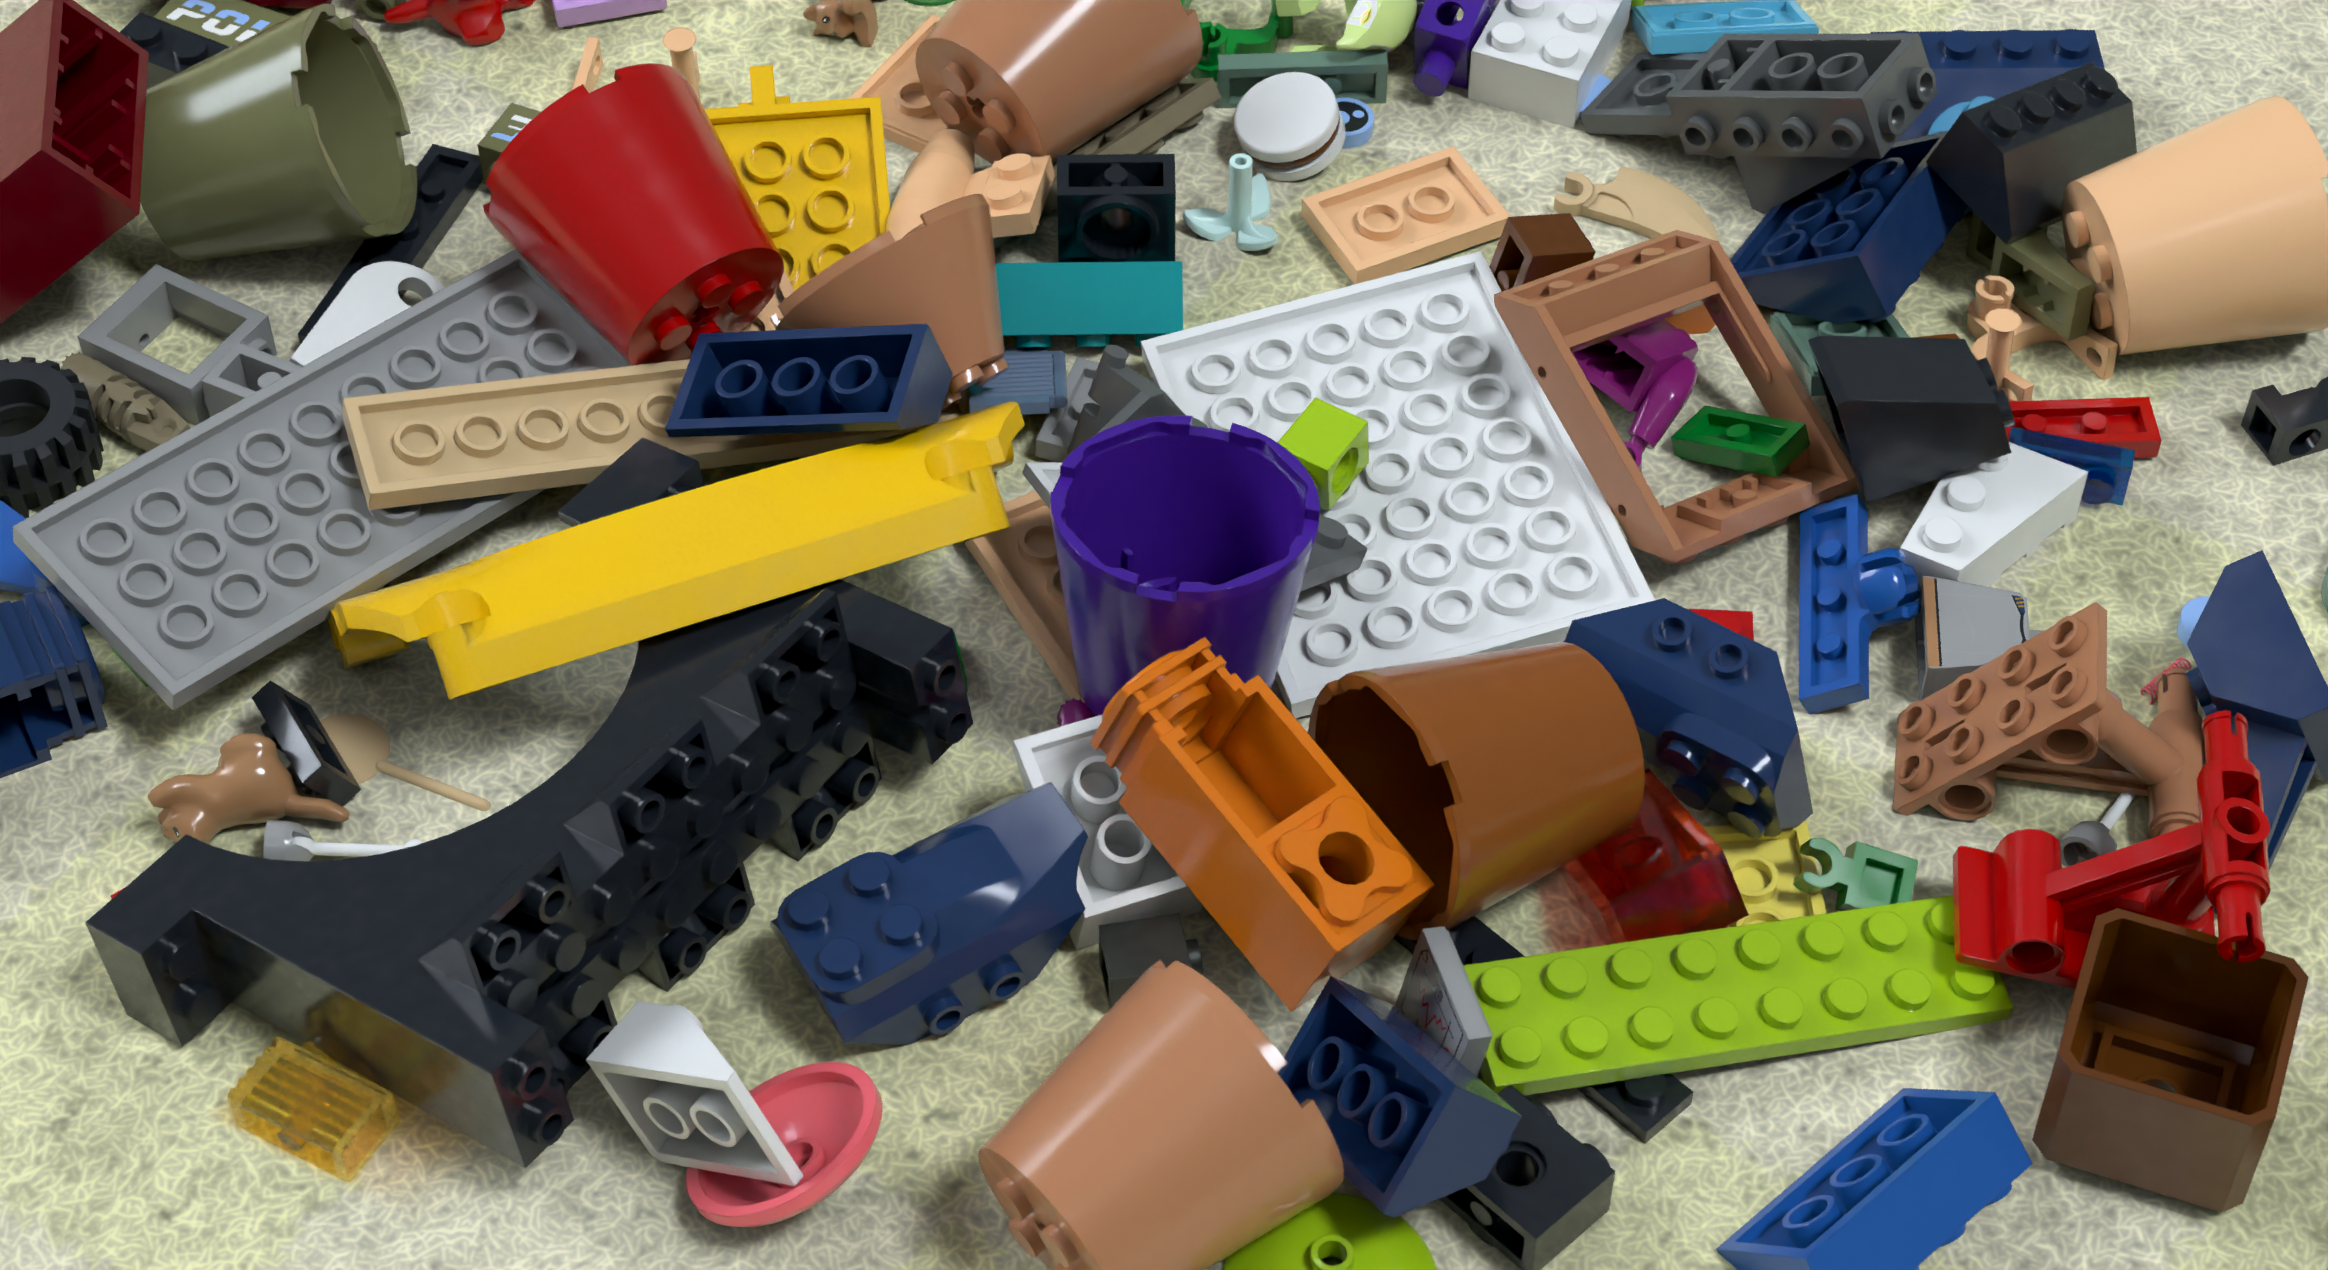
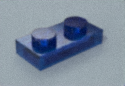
M2011 427L2009 442L2088 472L2081 498L2082 501L2093 505L2104 503L2123 505L2133 468L2135 450Z

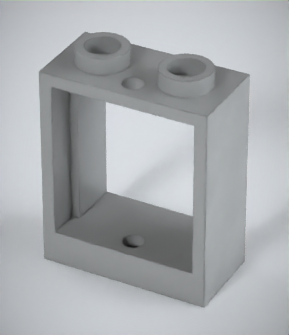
M157 264L77 336L83 355L87 354L110 369L125 374L129 379L140 384L141 387L162 398L185 421L193 425H197L210 418L201 380L236 341L273 356L277 355L268 315ZM178 317L226 338L190 374L184 373L141 352Z

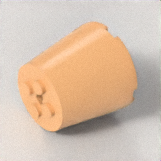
M2271 96L2257 100L2076 179L2067 185L2062 203V224L2067 259L2077 270L2096 283L2089 320L2096 332L2118 344L2117 355L2316 332L2328 328V199L2321 180L2328 177V161L2309 123L2290 101L2280 96Z

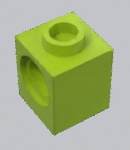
M1316 397L1277 442L1291 452L1307 469L1316 486L1320 507L1330 511L1369 463L1368 421Z

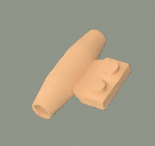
M945 129L939 131L908 166L887 217L886 232L890 231L894 240L897 241L923 223L920 218L922 213L964 196L982 194L990 206L993 238L1035 234L1055 177L1050 155L1031 157L1024 153L1012 154L999 161H994L991 168L974 173L975 147L972 140L959 130Z

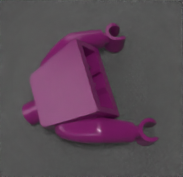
M1665 319L1573 352L1575 359L1589 382L1629 412H1637L1628 430L1631 438L1628 442H1624L1641 473L1642 453L1646 447L1653 450L1687 403L1698 375V367L1693 361L1698 351L1697 343L1690 338V335L1685 330L1674 327Z

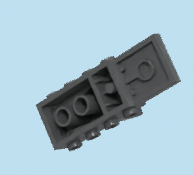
M1919 33L1723 34L1706 53L1656 55L1638 53L1589 104L1580 116L1587 134H1613L1615 137H1626L1632 134L1658 135L1661 138H1671L1679 135L1686 155H1712L1714 158L1734 156L1752 209L1764 214L1772 207L1783 204L1866 158L1882 159L1937 96L1938 92L1935 74L1929 66Z

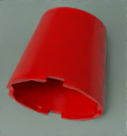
M655 63L637 64L615 70V82L607 84L591 93L587 91L583 84L578 86L534 117L511 140L495 162L486 181V185L492 192L490 202L483 205L484 212L493 227L632 366L690 359L698 336L701 333L740 332L754 320L771 300L779 287L784 272L783 259L694 88L679 70L669 65Z

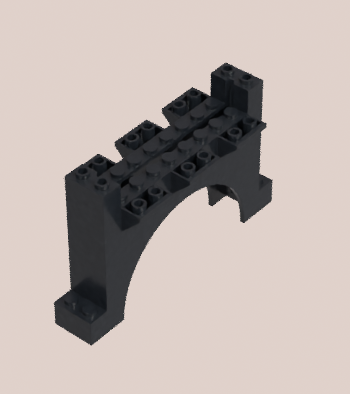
M642 437L558 510L560 521L574 527L703 487L705 484L699 461ZM839 579L637 641L639 645L635 664L625 690L613 711L593 738L566 765L543 784L489 817L451 834L412 847L344 860H272L242 855L214 847L186 834L88 919L85 924L126 1014L181 1047L233 1002L522 1167L527 1168L548 1146L558 1141L564 1130L574 1121L566 1096L569 1089L591 1068L586 1059L617 1025L608 993L630 972L639 968L652 983L668 992L685 974H691L696 971L703 963L706 953L729 930H736L742 926L748 918L751 908L755 905L743 862L764 841L771 839L783 853L799 862L815 845L824 844L830 839L837 823L857 803H865L873 796L882 776L872 737L932 765L953 744L959 742L964 737L967 730L973 725V719L953 629Z

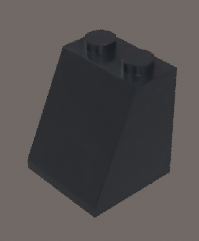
M1817 336L1808 340L1838 439L1867 503L2012 453L2005 428L2014 426L2015 421L2008 399L2003 390L1998 391L1995 377L1987 358L1976 361L1965 339Z

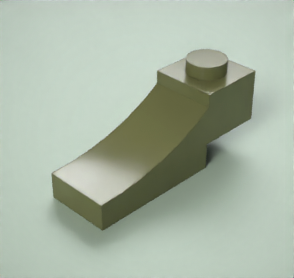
M1973 212L1966 255L1990 270V276H2001L2010 280L2015 290L2011 303L2068 341L2087 335L2096 283L2077 270L2056 250L2046 235L2048 227L2005 245Z

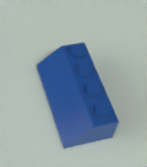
M1903 1088L1716 1250L1738 1270H1919V1265L1935 1250L1958 1239L1966 1230L1965 1224L1982 1208L2004 1198L2012 1189L2011 1183L2033 1163L1996 1092Z

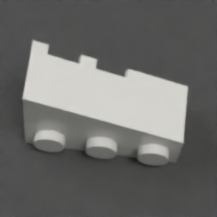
M2009 442L2012 453L1941 478L1900 547V550L1906 556L1903 562L1914 568L1919 587L1921 586L1923 576H1933L1989 587L2001 577L2003 571L2021 557H2028L2039 548V544L2060 527L2065 528L2077 518L2088 472Z

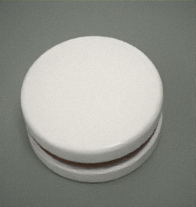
M1286 72L1260 81L1245 93L1234 113V129L1242 152L1252 158V168L1256 172L1262 173L1265 177L1283 182L1297 181L1319 173L1334 161L1345 141V125L1334 92L1326 82L1311 74Z

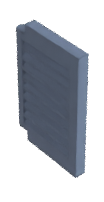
M1047 347L1005 348L1004 359L1010 368L984 385L978 386L975 383L969 387L970 413L1009 401L1019 404L1022 415L1050 413V408H1064L1068 404L1065 353L1061 350L1047 351Z

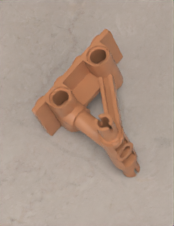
M2095 602L2073 615L2062 618L2054 626L2024 643L2009 648L2004 654L1978 669L1961 675L1953 683L1923 700L1910 704L1899 714L1897 721L1893 809L1901 815L1908 816L1929 804L1951 819L1961 821L1977 820L1988 815L1994 808L1997 776L2148 797V830L2151 838L2198 823L2197 777L2202 767L2206 764V754L2202 732L2203 719L2198 714V699L2185 673L2189 669H2168V687L2167 676L2163 673L2158 676L2156 680L2158 715L2151 721L2149 728L2124 710L2121 699L2107 688V610Z

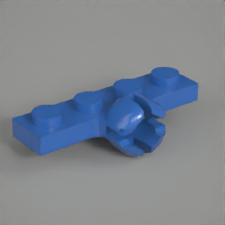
M1858 494L1800 511L1799 701L1808 714L1869 699V638L1871 633L1878 627L1887 628L1909 622L1921 610L1920 600L1916 601L1921 597L1918 578L1914 568L1903 562L1904 558H1906L1904 552L1899 549L1886 548L1868 553V509Z

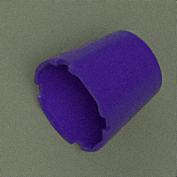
M1157 416L1129 421L1099 432L1075 448L1061 464L1060 477L1053 492H1051L1050 516L1078 687L1083 700L1095 716L1102 715L1112 697L1142 669L1170 652L1186 649L1203 637H1206L1212 644L1210 648L1212 653L1216 657L1221 655L1227 662L1225 668L1231 675L1236 673L1244 683L1259 675L1272 690L1317 536L1320 515L1319 496L1312 477L1302 463L1285 447L1257 431L1232 423L1230 432L1213 428L1192 426L1193 416Z

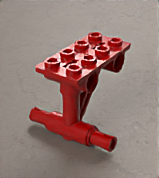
M2218 711L2208 715L2203 720L2202 732L2205 741L2206 764L2202 767L2197 777L2198 823L2066 868L2061 866V846L2059 840L2052 834L2042 830L2024 829L2012 832L1999 842L1993 852L1959 846L1953 855L1955 959L1962 964L2075 989L2096 916L2120 908L2215 936L2213 906L2217 909L2219 935L2217 947L2221 957L2228 961L2233 956V942H2235L2236 949L2235 960L2238 963L2251 962L2264 955L2266 942L2263 937L2261 906L2265 903L2271 891L2266 840L2270 832L2268 817L2264 813L2260 771L2249 761L2247 719L2242 714L2237 713L2234 716L2235 731L2232 732L2231 711Z

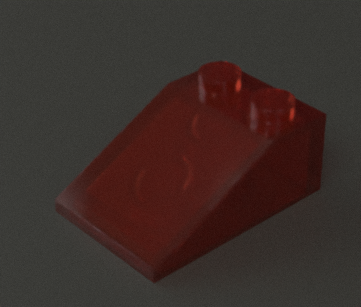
M1649 768L1645 769L1642 806L1631 827L1617 837L1557 869L1604 945L1727 928L1728 925L1749 915L1724 851Z

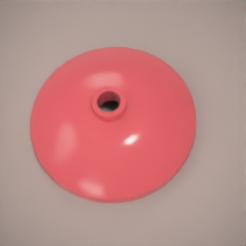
M843 1062L809 1064L786 1071L750 1090L749 1093L804 1176L796 1186L687 1167L686 1188L688 1195L705 1218L720 1225L733 1227L765 1226L789 1219L814 1207L844 1184L869 1153L875 1141L883 1112L882 1099L877 1087L866 1072L854 1065Z

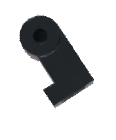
M2328 377L2320 380L2315 388L2310 387L2286 395H2281L2274 385L2252 390L2241 426L2273 466L2328 449Z

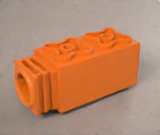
M1203 637L1184 650L1173 651L1158 658L1130 679L1106 705L1102 715V722L1090 743L1096 750L1100 748L1107 755L1105 762L1110 768L1116 766L1122 773L1119 779L1127 787V790L1120 799L1119 804L1290 1012H1293L1320 993L1330 976L1340 979L1386 947L1435 884L1263 679L1257 675L1244 683L1236 673L1231 675L1225 668L1227 662L1221 655L1216 657L1210 650L1212 644L1206 637Z

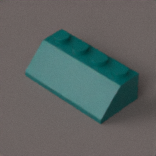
M1182 261L996 263L1003 335H1016V347H1052V335H1075V347L1111 345V334H1135V346H1141V341L1183 330Z

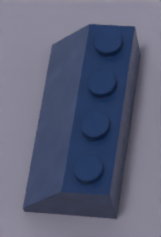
M928 324L701 333L695 344L665 431L669 437L879 431L912 428L938 422L953 373Z
M1332 976L1328 979L1285 1054L1284 1059L1287 1061V1064L1277 1071L1299 1105L1306 1099H1313L1339 1149L1343 1162L1344 1176L1379 1210L1394 1218L1485 1180L1498 1157L1509 1146L1513 1131L1522 1115L1394 1005Z

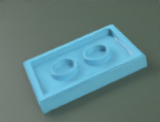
M1741 0L1642 5L1632 8L1631 13L1633 30L1651 55L1707 52L1723 34H1819V26L1795 0Z

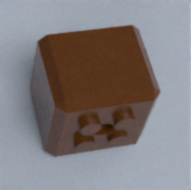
M2116 908L2096 916L2032 1141L2047 1160L2212 1210L2224 1212L2243 1204L2277 1114L2309 977L2294 958L2266 950L2259 959L2238 963L2235 960V942L2232 943L2233 956L2228 961L2219 955L2217 947L2219 937Z

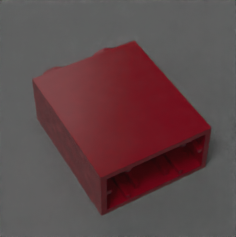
M39 0L0 32V324L140 213L149 52L74 0Z

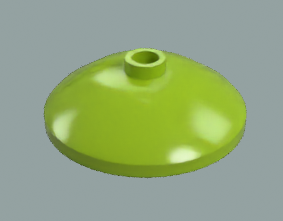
M1334 1192L1226 1258L1224 1270H1437L1425 1241L1400 1215L1394 1218L1384 1214L1369 1199ZM1336 1258L1343 1262L1339 1265L1331 1266L1323 1263L1321 1260Z

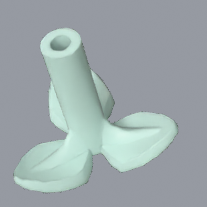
M1238 153L1229 159L1228 211L1225 214L1209 208H1195L1184 211L1182 217L1193 232L1208 240L1217 242L1230 233L1235 232L1237 233L1238 249L1258 251L1278 244L1279 237L1272 227L1252 223L1269 215L1271 194L1267 180L1262 173L1252 177L1253 160L1249 155Z

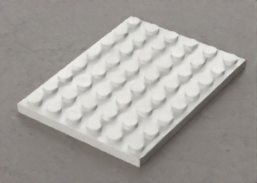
M1482 251L1141 341L1142 358L1150 378L1153 377L1156 386L1163 390L1185 415L1193 416V418L1202 421L1208 428L1230 432L1232 423L1257 431L1278 442L1315 397L1368 421L1369 463L1330 511L1320 507V514L1340 522L1346 527L1350 536L1368 549L1358 570L1303 590L1299 594L1275 676L1285 704L1295 719L1311 714L1318 694L1327 683L1338 680L1351 672L1563 642L1566 639L1572 620L1655 600L1605 498L1495 308L1494 294L1502 291Z

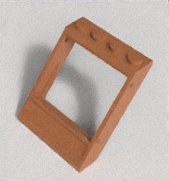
M1675 230L1494 294L1496 310L1632 547L1656 555L1661 562L1667 564L1688 563L1693 561L1700 552L1717 545L1737 543L1742 540L1744 534L1764 526L1781 525L1788 520L1790 515L1813 506L1831 502L1832 498L1857 488V479L1848 460L1719 241ZM1704 305L1769 417L1806 423L1810 445L1777 477L1752 472L1664 508V504L1659 505L1575 359L1573 352Z

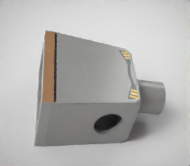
M1923 576L1920 586L1921 597L1918 599L1921 603V610L1915 616L1919 701L1953 683L1961 675L1970 673L2001 656L2009 648L2022 644L2043 632V630H2029L2027 598L2019 592L1933 576Z

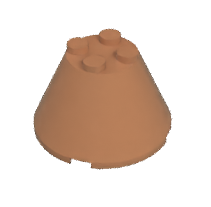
M982 194L964 196L924 212L920 215L923 223L912 229L903 238L895 241L890 231H887L838 260L807 281L778 305L784 317L778 318L776 314L770 316L775 329L793 330L928 324L953 373L941 412L963 399L961 391L975 383L981 386L997 378L1010 367L1004 359L1005 350L990 206Z

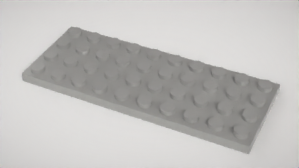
M515 249L13 526V542L174 711L330 618V610L335 607L337 602L374 592L545 490L538 489L368 510L342 417L343 398L632 365Z

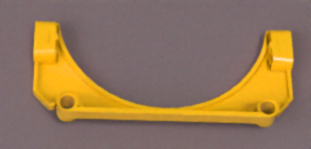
M1009 401L909 433L824 452L723 480L583 523L441 573L337 602L335 607L330 610L331 617L328 618L336 650L340 649L343 660L342 666L345 670L409 649L407 642L426 638L429 649L434 651L448 699L452 700L504 684L510 680L1010 528L994 472L1006 468L1014 461L1012 441L1025 425L1019 404Z

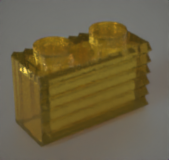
M280 1036L273 1037L271 1046L265 1047L262 1057H256L254 1066L247 1068L245 1077L239 1078L237 1086L230 1088L227 1097L236 1126L348 1183L352 1182L400 1123L393 1092L360 1074H354L338 1066L334 1059L330 1058L320 1046L313 1042L306 1041L300 1047Z

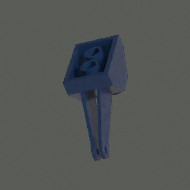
M2263 550L2225 566L2187 642L2197 667L2185 673L2206 717L2218 711H2231V732L2235 731L2234 716L2237 713L2242 714L2247 719L2249 761L2260 771L2264 813L2268 817L2270 832L2266 838L2270 870L2311 779L2328 781V686ZM2213 906V912L2217 914V909Z

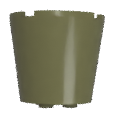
M321 4L306 9L147 88L140 203L159 237L173 252L189 261H201L382 238L397 234L408 226L416 204L417 170L416 166L412 164L405 165L401 136L411 134L394 80L380 52L367 32L352 16L340 19L336 15L335 5Z

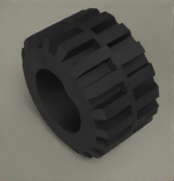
M21 357L18 362H9L7 358L0 360V500L24 518H29V509L41 507V510L54 504L55 501L76 492L78 485L85 487L94 482L93 470H101L103 464L101 452L104 449L88 391L84 383L79 382L76 373L69 368L61 370L59 363L50 360L36 363L35 357Z

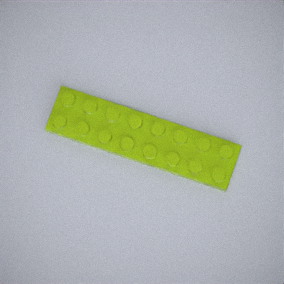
M1953 895L1463 965L1493 1034L1480 1071L1484 1083L1496 1094H1499L1503 1089L1511 1085L1523 1095H1531L1951 1031L2008 1019L2014 1009L1999 972L1962 964L1955 959Z

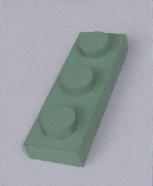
M1386 50L1217 55V89L1221 96V99L1218 100V109L1236 108L1241 98L1254 85L1268 77L1286 72H1302L1322 79L1330 86L1336 98H1353L1365 104L1386 103L1388 78Z

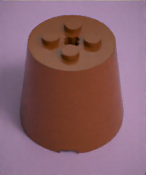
M1556 642L1351 672L1338 680L1327 683L1318 694L1312 708L1308 734L1435 884L1396 935L1406 939L1418 940L1421 930L1425 928L1443 926L1448 931L1617 837L1631 827L1642 806L1645 787L1644 759L1639 734L1630 708L1618 685L1605 667L1589 652L1571 643Z

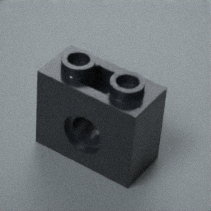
M1175 154L1057 155L1058 263L1175 261Z
M1511 1085L1497 1094L1522 1115L1513 1131L1509 1146L1498 1157L1485 1180L1444 1196L1439 1200L1462 1218L1478 1238L1496 1247L1521 1270H1541L1609 1211L1615 1170L1610 1167L1605 1156L1596 1147L1588 1143H1581L1561 1127L1552 1112L1544 1104L1536 1100H1529ZM1516 1182L1521 1183L1525 1186L1517 1187L1509 1185L1507 1183Z

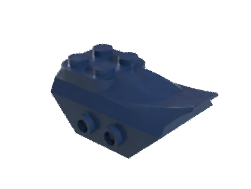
M1665 598L1572 620L1566 639L1563 642L1574 644L1589 652L1612 676L1622 692L1635 721L1642 746L1643 759L1668 773L1673 782L1672 791L1679 800L1693 809L1704 810L1708 808L1728 818L1737 830L1756 839L1761 838L1762 835L1776 837L1783 829L1797 827L1813 814L1798 727L1776 651Z
M1048 782L1026 792L1007 796L894 855L884 852H868L854 857L789 894L780 905L778 916L771 921L770 927L844 1043L910 1045L932 1034L942 1035L954 1030L968 1016L995 1001H1004L1013 997L1025 984L1038 977L1086 909L1077 891V872L1081 853L1088 835L1052 782Z

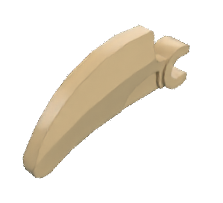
M1620 167L1617 177L1606 184H1592L1590 179L1583 174L1567 172L1564 191L1577 196L1568 197L1557 193L1554 198V210L1559 214L1571 213L1573 217L1583 216L1631 230L1651 239L1680 230L1719 241L1714 225L1705 211L1692 197L1672 183L1647 172Z

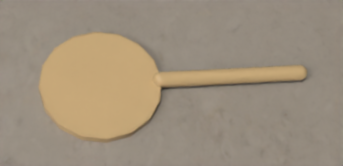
M342 714L320 720L358 784L370 780L378 772H381L480 811L490 809V802L484 798L387 762L390 755V738L382 725L369 717Z

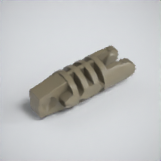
M71 353L70 356H65L66 359L62 361L63 366L61 370L69 368L77 374L79 382L84 383L96 421L100 422L105 428L112 430L119 437L124 438L131 445L148 452L190 429L189 424L162 398L141 387L140 384L129 379L125 374L110 369L87 354Z

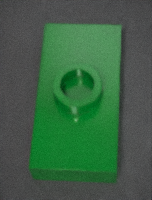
M1706 405L1671 437L1674 453L1681 459L1727 467L1733 471H1748L1777 477L1810 445L1806 423Z

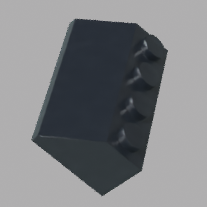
M2090 62L1963 111L1926 160V163L2006 245L2062 221L2063 196L2070 182L2137 153L2132 101L2118 88L2116 79L2109 72L2097 67L2094 62Z

